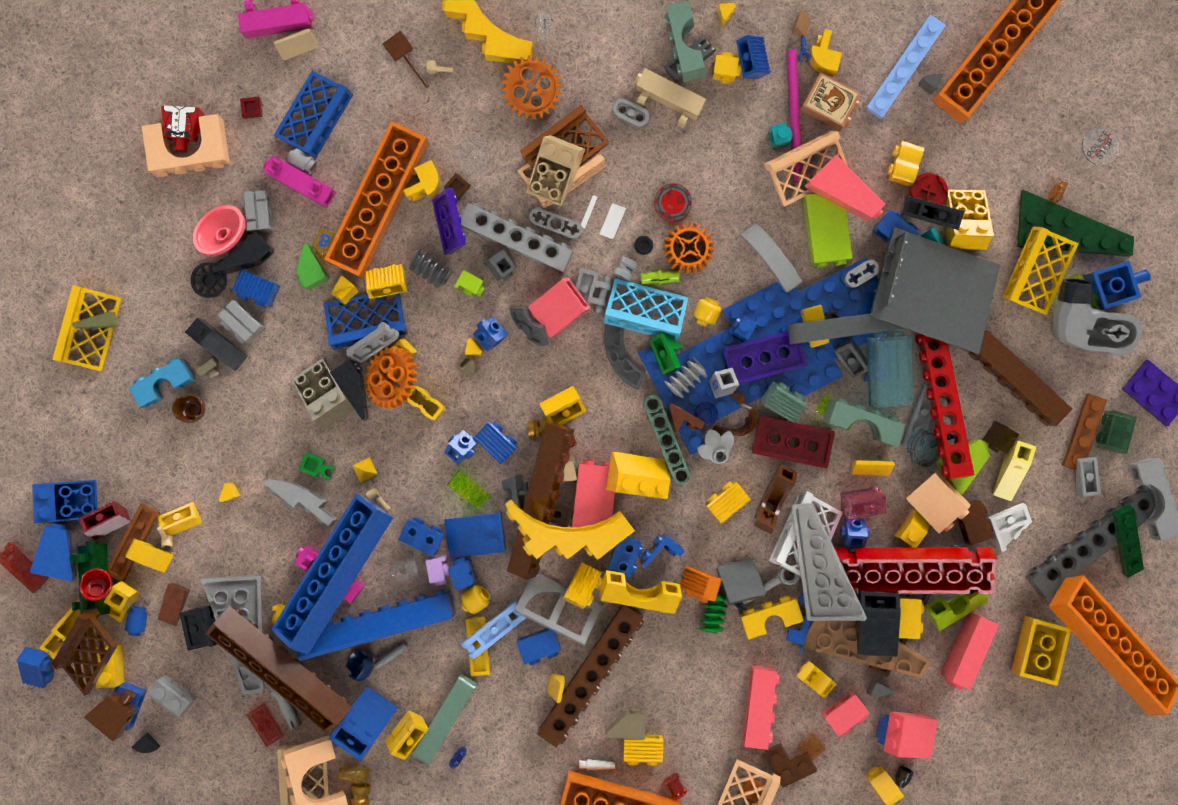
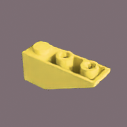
M1021 441L1014 442L1008 453L1004 456L993 496L1012 501L1031 466L1036 446Z

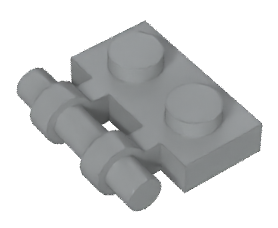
M580 268L575 287L589 306L591 303L596 305L594 312L602 314L603 307H606L607 303L605 301L607 293L611 289L610 282L612 277L604 275L603 282L597 280L599 273ZM595 287L600 288L598 298L593 297Z

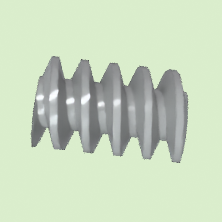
M693 357L694 363L687 361L688 368L681 366L683 373L675 372L677 378L669 377L671 383L664 381L665 385L675 396L683 398L682 391L689 393V385L693 388L696 387L694 380L701 383L699 376L707 377L706 370L695 357Z

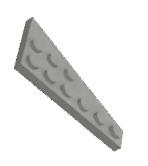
M793 504L792 513L807 621H865L867 617L814 504Z
M261 575L200 579L213 610L215 620L230 606L237 608L247 621H253L257 625V629L263 633ZM228 653L243 694L264 693V682Z

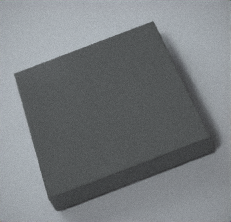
M754 559L717 567L716 571L718 577L722 579L721 585L728 605L766 595Z

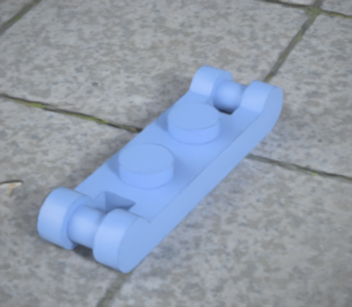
M516 600L460 643L464 649L468 650V655L471 659L479 656L526 618L514 611L518 604ZM512 612L516 616L513 620L508 616ZM476 640L480 643V646L477 648L472 644Z

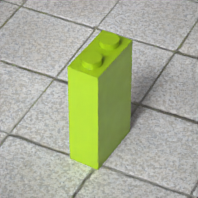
M818 194L805 195L802 201L811 266L816 265L817 268H825L831 263H835L836 266L847 265V262L853 259L847 211Z

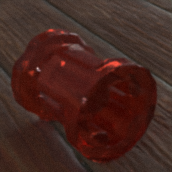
M678 773L670 775L663 781L664 785L668 786L672 793L673 800L680 799L687 794V789L680 782Z

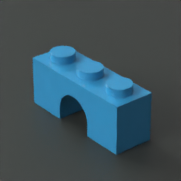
M173 358L167 362V366L152 370L150 372L151 375L146 378L136 379L133 382L134 384L128 388L139 407L148 408L163 399L159 387L164 380H168L173 388L181 389L195 381L196 378L186 360Z

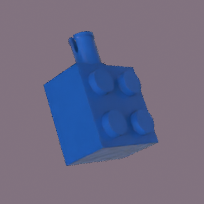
M1130 261L1083 275V278L1093 283V308L1103 310L1141 298L1137 284L1150 281L1151 275L1147 269L1133 273Z

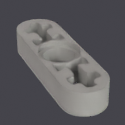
M535 208L530 212V222L536 227L572 240H576L582 235V226L576 221L540 208ZM538 213H541V217L547 219V215L550 216L547 226L544 225L545 221L543 220L535 222L533 216L538 215ZM552 220H560L562 223L561 227L553 229L550 225ZM565 222H567V227L569 228L577 226L579 233L571 235V231L565 229V233L561 231L564 229Z

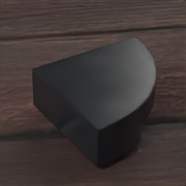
M147 732L131 748L139 753H151L161 746Z

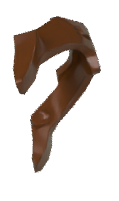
M734 391L733 394L728 396L736 400L738 405L746 407L749 416L745 418V425L737 429H727L715 425L712 430L718 432L720 436L727 431L736 436H744L753 431L758 421L754 408L745 403V395Z

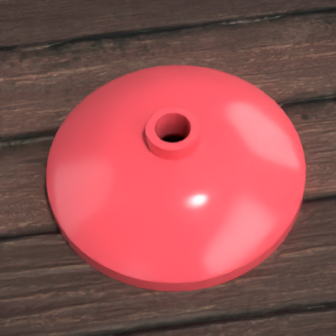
M230 205L219 206L206 213L194 229L193 244L195 248L206 256H217L232 249L244 233L245 217L238 208Z

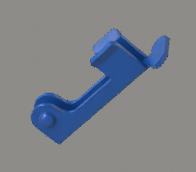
M804 593L799 596V603L805 607ZM807 614L801 631L789 628L786 637L787 641L802 645L799 656H801L811 621H807Z

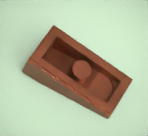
M174 583L168 584L158 620L177 626L180 618L179 613L184 608L190 589Z

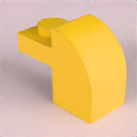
M824 29L822 35H818L815 46L812 45L809 51L811 56L809 62L817 72L834 77L838 71L842 53L828 49L832 31Z
M432 160L414 168L420 182L403 190L409 201H417L425 193L431 199L438 193L440 177Z
M119 582L112 586L110 594L104 601V603L110 606V614L108 615L118 622H122L127 615V611L138 600L139 592L124 582Z
M809 660L800 668L797 674L799 679L809 685L823 698H826L837 684Z

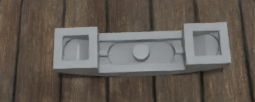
M755 223L740 234L749 247L756 251L775 275L776 281L786 293L802 283L800 276L788 258L758 224Z

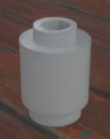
M299 149L291 150L287 156L288 164L305 174L311 175L317 167V162L314 161V158Z

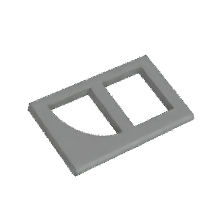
M540 573L536 577L530 578L514 611L584 646L602 608V604L593 600L590 606L586 605L585 608L591 610L579 636L556 624L566 603V600L562 598L568 587ZM547 592L557 593L560 597L549 620L525 609L527 603L535 596Z

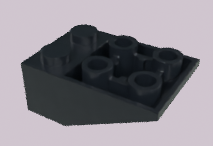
M860 591L856 596L867 619L865 621H856L857 654L897 657L901 617L900 594Z

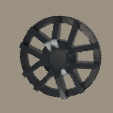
M212 262L198 265L191 274L190 282L193 290L204 298L219 296L225 290L227 284V275L215 276L216 274L212 271V266L215 263ZM205 266L209 267V272L205 271ZM200 268L203 275L196 274ZM195 276L201 277L200 281H195ZM223 279V285H221L218 281ZM195 284H201L199 290H197ZM216 284L221 287L219 291L214 288ZM204 287H207L206 293L202 294L201 292ZM212 289L215 293L209 295L210 290Z

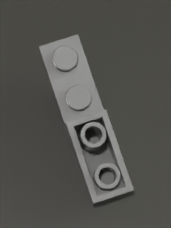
M266 480L264 482L268 486L267 490L273 495L278 494L286 506L294 508L302 504L301 508L309 514L313 513L317 517L316 520L323 526H331L337 520V518L323 508L327 500L314 491L283 480Z

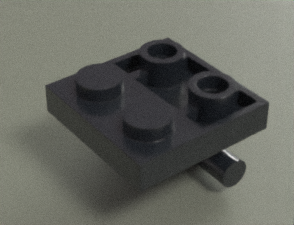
M211 605L179 613L188 651L217 645L216 642L205 634L216 621Z

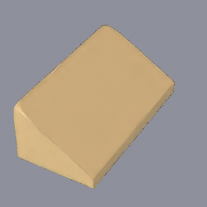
M305 29L274 41V45L283 60L318 48L315 37L310 29Z

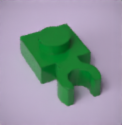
M306 452L298 470L314 477H318L319 473H321L324 479L331 480L332 477L328 476L326 472L328 469L334 471L336 467L333 465L325 466L323 465L325 459Z

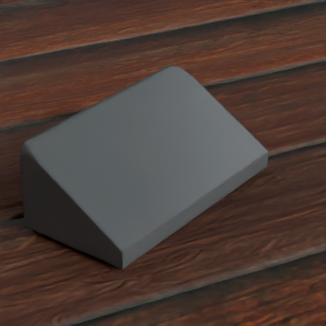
M851 336L847 337L833 349L852 378L870 370L868 360Z

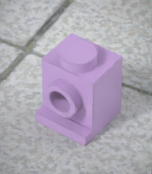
M447 555L425 560L429 582L435 583L436 586L447 583L449 567L447 563L444 564Z

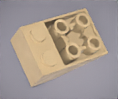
M551 135L543 137L526 192L562 206L580 167L585 149Z

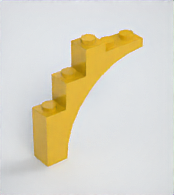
M474 0L442 1V10L447 18L463 20L462 32L465 33L466 39L485 41L482 44V54L485 55L487 61L514 64L513 61L515 60L519 64L521 63L520 57L527 61L528 55H530L532 59L533 43L518 39L496 27L481 12Z
M512 499L505 504L508 509L506 514L512 521L516 520L519 523L517 528L525 536L522 538L525 544L523 546L524 550L529 556L533 554L536 559L553 547L559 556L564 555L566 559H569L580 549L584 548L590 557L594 555L598 560L635 531L620 511L608 519L593 525L558 527L534 519L522 511Z

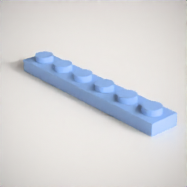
M932 15L927 18L866 107V110L880 119L883 118L946 26L944 23Z

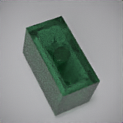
M1106 411L1101 419V432L1096 437V442L1098 443L1096 448L1117 454H1127L1137 417L1118 411Z

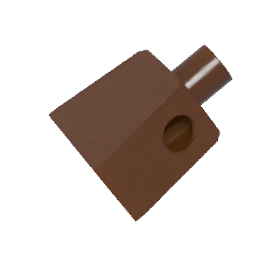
M128 689L122 695L115 692L106 697L84 718L111 741H115L123 735L136 712V708L131 704L135 694Z

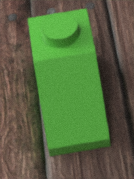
M307 243L303 245L296 270L299 276L297 280L302 288L305 287L308 290H312L329 280V277L312 247Z

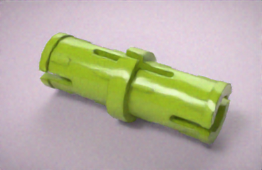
M678 270L641 272V285L655 283L662 285L663 283L680 282Z

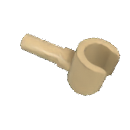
M434 60L426 62V69L429 74L437 72L453 73V68L436 66Z
M373 488L367 491L366 496L370 501L376 499L386 510L391 508L380 497L377 489Z
M158 527L157 530L161 535V548L165 549V546L173 548V536L165 534L162 527Z

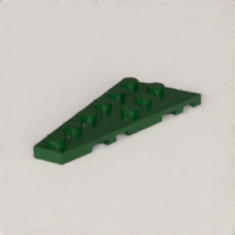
M1026 190L1021 191L1017 247L1024 248L1031 229L1035 226L1043 227L1050 232L1079 243L1075 252L1133 256L1134 236ZM1046 236L1044 241L1046 248L1054 245L1050 236ZM1065 243L1060 246L1061 251H1069L1071 245Z

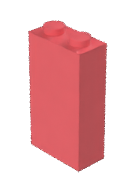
M583 460V464L579 463L572 527L593 525L612 516L615 492L606 490L610 463L603 462L602 466L595 465V461Z
M969 613L965 616L941 671V675L946 678V682L960 690H963V688L971 690L999 626L998 624L974 613Z

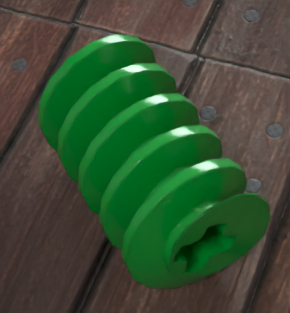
M718 593L715 601L708 600L709 604L703 605L708 611L701 613L706 619L700 620L705 627H699V630L713 634L724 630L720 626V624L725 623V620L721 617L726 616V612L722 609L728 608V605L724 603V601H727L724 594Z

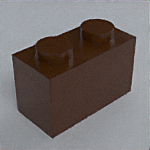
M977 500L968 502L971 505L967 509L969 513L961 520L957 518L965 544L973 545L992 539L993 527L987 520L986 506Z

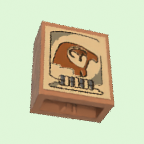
M820 72L800 112L840 132L843 127H848L852 119L850 117L852 110L856 111L861 102L858 100L861 93Z

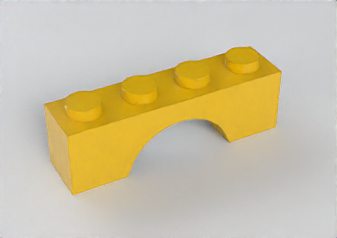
M608 570L605 571L599 587L601 601L663 613L675 614L682 599L680 584L661 581L652 588L638 589L628 584L624 573Z

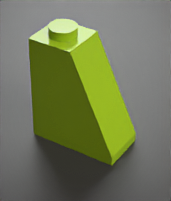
M974 439L968 443L975 475L968 478L947 480L961 495L966 491L990 457L988 445L981 439ZM951 454V461L957 464L958 457ZM942 458L936 461L940 471L941 465H943Z

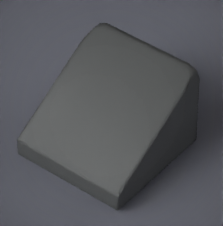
M873 679L866 693L870 696L893 694L894 691L889 686Z

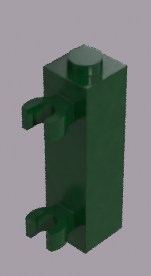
M98 540L85 541L86 545L77 546V554L70 555V563L78 562L79 586L82 575L91 569L100 568L108 572L107 544H98ZM79 588L80 601L72 603V611L80 610V614L96 608L100 615L110 614V606L104 603L106 597L100 601L85 599L82 593H80Z

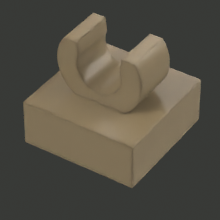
M211 356L197 367L196 372L200 377L206 373L213 380L219 374L215 368L218 361L214 356Z

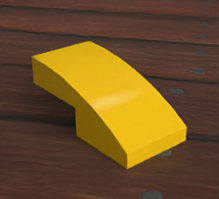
M133 539L125 555L130 560L164 573L174 556L171 552L155 548L152 544Z

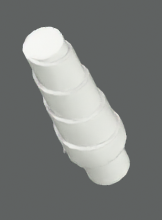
M587 759V761L579 760V769H587V771L615 769V762Z

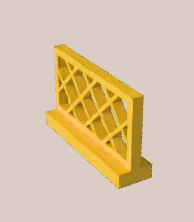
M1033 226L1001 298L1047 315L1079 243L1050 232L1043 227ZM1046 236L1052 237L1054 245L1048 248L1044 244ZM1065 243L1071 245L1068 253L1062 255L1060 246ZM1055 248L1058 257L1050 261L1047 252ZM1043 254L1046 263L1038 266L1036 259L1039 255ZM1060 261L1061 269L1054 273L1051 264ZM1047 266L1050 275L1042 279L1039 270ZM1035 272L1038 281L1030 284L1028 277L1031 273ZM1052 279V289L1046 291L1043 282ZM1039 284L1042 293L1034 296L1031 288ZM1027 290L1030 299L1026 301L1019 300L1021 293ZM1044 296L1045 304L1043 309L1038 308L1035 300Z
M72 285L52 360L103 372L115 327L104 330L98 328L100 332L91 337L86 329L73 328L72 324L73 322L80 321L81 314L88 311L91 317L94 316L90 309L99 304L104 312H108L103 305V302L108 299L116 300L115 308L110 311L115 312L118 317L123 298ZM86 294H93L98 302L88 307L85 302ZM83 330L88 339L78 344L75 334ZM103 335L106 340L105 345L97 348L93 339ZM90 341L95 351L85 355L80 346ZM78 348L83 357L77 361L70 360L71 351ZM97 353L101 359L99 367L92 365L88 357Z

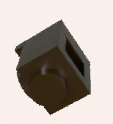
M555 502L554 511H560L561 517L556 518L554 516L550 522L562 527H568L574 509Z

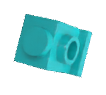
M786 122L770 127L768 135L772 150L791 145L792 131L790 127H787Z

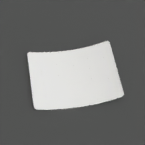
M592 196L581 223L583 228L587 225L597 196ZM612 203L600 235L614 239L626 210L625 207Z

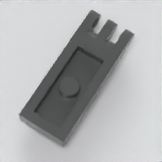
M704 36L689 46L692 49L701 50L703 61L716 51L713 46L711 47L709 41L706 42ZM672 59L664 66V70L675 82H678L683 78L682 75L678 76L676 68L679 60Z

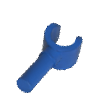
M805 36L801 37V53L798 55L799 62H801V55H806V62L811 57L810 53L806 51Z

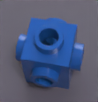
M494 317L488 321L483 319L476 325L478 329L473 333L486 351L497 346L508 335Z
M463 430L458 435L455 433L449 439V444L444 453L459 465L464 459L467 458L469 460L475 454L474 448L478 442Z
M845 518L844 525L840 527V537L844 539L845 548H865L870 534L869 527H866L865 519Z

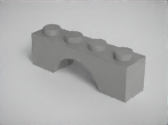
M1147 458L1128 464L1133 482L1148 487L1155 497V509L1152 515L1146 519L1151 538L1164 540L1177 536V504L1172 498L1170 492L1171 485L1166 479L1165 467L1160 458Z

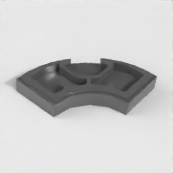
M513 306L509 308L514 323L518 329H521L527 335L528 340L540 346L549 344L545 326L540 325L532 318L528 307Z

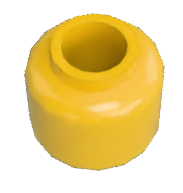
M709 297L700 299L693 312L694 317L697 318L696 322L707 327V324H715L721 313L720 303Z
M474 585L463 592L461 595V607L463 610L476 614L486 608L490 599L486 588Z

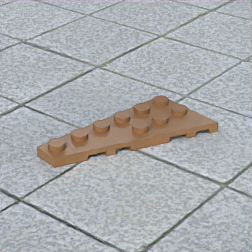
M813 621L803 646L804 649L918 678L923 677L931 663L929 659L901 642L898 643L897 657L858 655L856 621Z

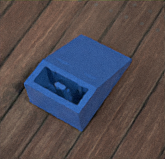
M96 480L32 484L34 524L79 520L80 517L83 518V516H87V514L94 512V510H98Z
M366 686L334 730L329 740L361 762L398 707L369 686Z

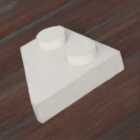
M1024 503L987 517L993 527V535L1001 552L1006 551V546L1013 539L1016 540L1021 531L1026 529L1032 522L1027 506Z

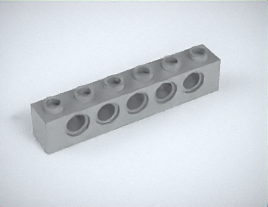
M477 203L473 205L467 204L461 217V227L564 274L573 255L570 246L564 243H560V245L554 243V239L547 235L541 237L535 234L536 231L532 228L526 227L524 229L519 227V223L512 219L506 221L497 212L491 211L489 213L484 211V207ZM479 218H486L487 223L480 226L477 224ZM498 225L505 227L504 232L501 234L494 232ZM515 233L522 235V239L518 242L512 240V236ZM532 241H537L540 244L535 250L529 248V244ZM549 249H555L557 254L555 257L550 258L546 255V252Z

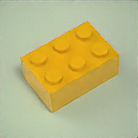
M1025 615L1011 672L1025 678L1058 686L1071 630L1060 624Z

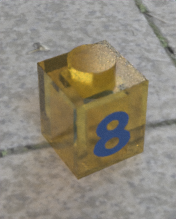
M321 227L319 228L311 246V249L316 251V256L325 258L336 236L335 233Z

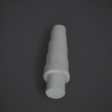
M405 642L380 656V659L374 663L377 669L388 665L400 653L406 650L408 647Z

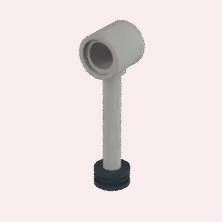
M780 566L777 571V577L763 584L765 592L780 583L793 585L799 580V575L793 573L791 578L785 579L784 572L787 569ZM752 600L736 603L733 606L740 613L741 609H746L745 604Z

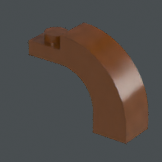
M780 464L771 478L754 516L756 519L755 527L770 534L773 533L781 507L795 485L798 472Z

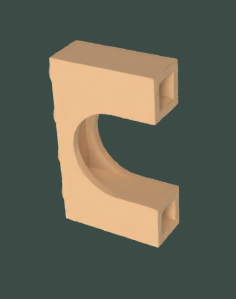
M218 114L199 117L201 145L193 155L186 158H178L172 154L169 139L164 136L161 123L142 126L148 171L156 175V177H166L168 173L185 174L187 173L186 170L204 171L205 167L223 168L224 164H230L223 119Z
M329 735L282 751L284 756L280 758L283 770L287 769L289 775L285 777L288 789L292 788L294 794L290 796L292 805H348L343 791L324 798L315 799L308 797L301 790L303 776L311 767L336 758Z

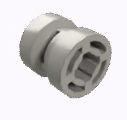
M620 256L618 260L619 265L612 274L629 282L632 277L631 273L638 264L627 257Z

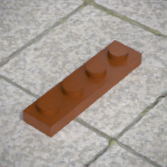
M1090 393L1086 394L1062 464L1063 466L1076 470L1077 459L1088 457L1107 399Z
M144 503L139 505L108 565V574L121 582L125 581L135 562L126 558L125 555L133 539L146 541L160 514L159 511Z

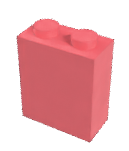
M569 278L560 280L528 306L531 310V316L538 320L541 325L545 326L547 336H550V338L558 335L591 309Z
M890 712L884 751L896 757L931 758L938 719L925 714Z

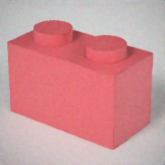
M851 690L821 714L834 732L841 736L848 734L852 729L851 727L856 723H862L867 718L869 711Z

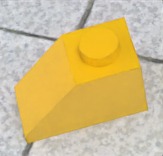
M914 508L894 537L909 548H917L926 536L930 524Z
M882 766L873 767L869 770L868 775L865 776L885 805H893L904 797Z

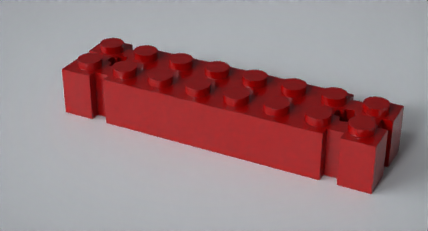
M968 547L855 548V552H848L847 548H834L857 594L860 591L899 594H970V590H977L978 594H995L996 580L993 573H996L997 558L992 547H976L975 552H969Z

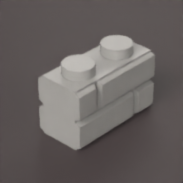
M265 190L244 192L243 198H241L242 210H245L246 231L249 233L273 232L270 193Z
M232 300L218 314V317L222 320L220 324L227 330L231 329L235 333L234 337L240 343H252L265 329V326L236 300Z
M167 675L158 679L147 694L177 718L184 715L197 699V697L177 682H173V679Z

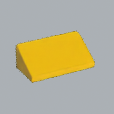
M853 460L852 475L889 476L895 466V462Z
M194 502L158 516L159 527H162L165 534L171 536L202 524Z

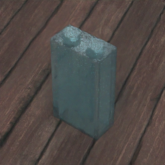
M894 331L892 335L886 336V333H874V337H867L869 406L884 408L913 405L912 336L905 335L904 331Z

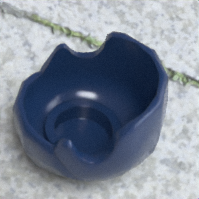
M361 649L355 650L346 664V668L351 672L348 676L355 681H363L369 677L374 668L372 655Z

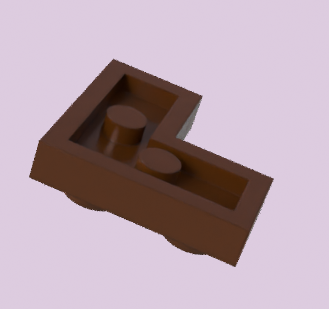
M781 743L764 751V756L773 772L781 777L780 784L782 788L817 772V768L808 752L790 760Z

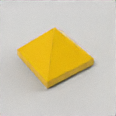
M370 457L352 465L360 483L378 475Z

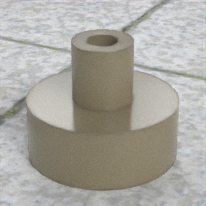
M468 355L458 363L457 368L463 375L469 373L474 375L477 373V361L471 355Z

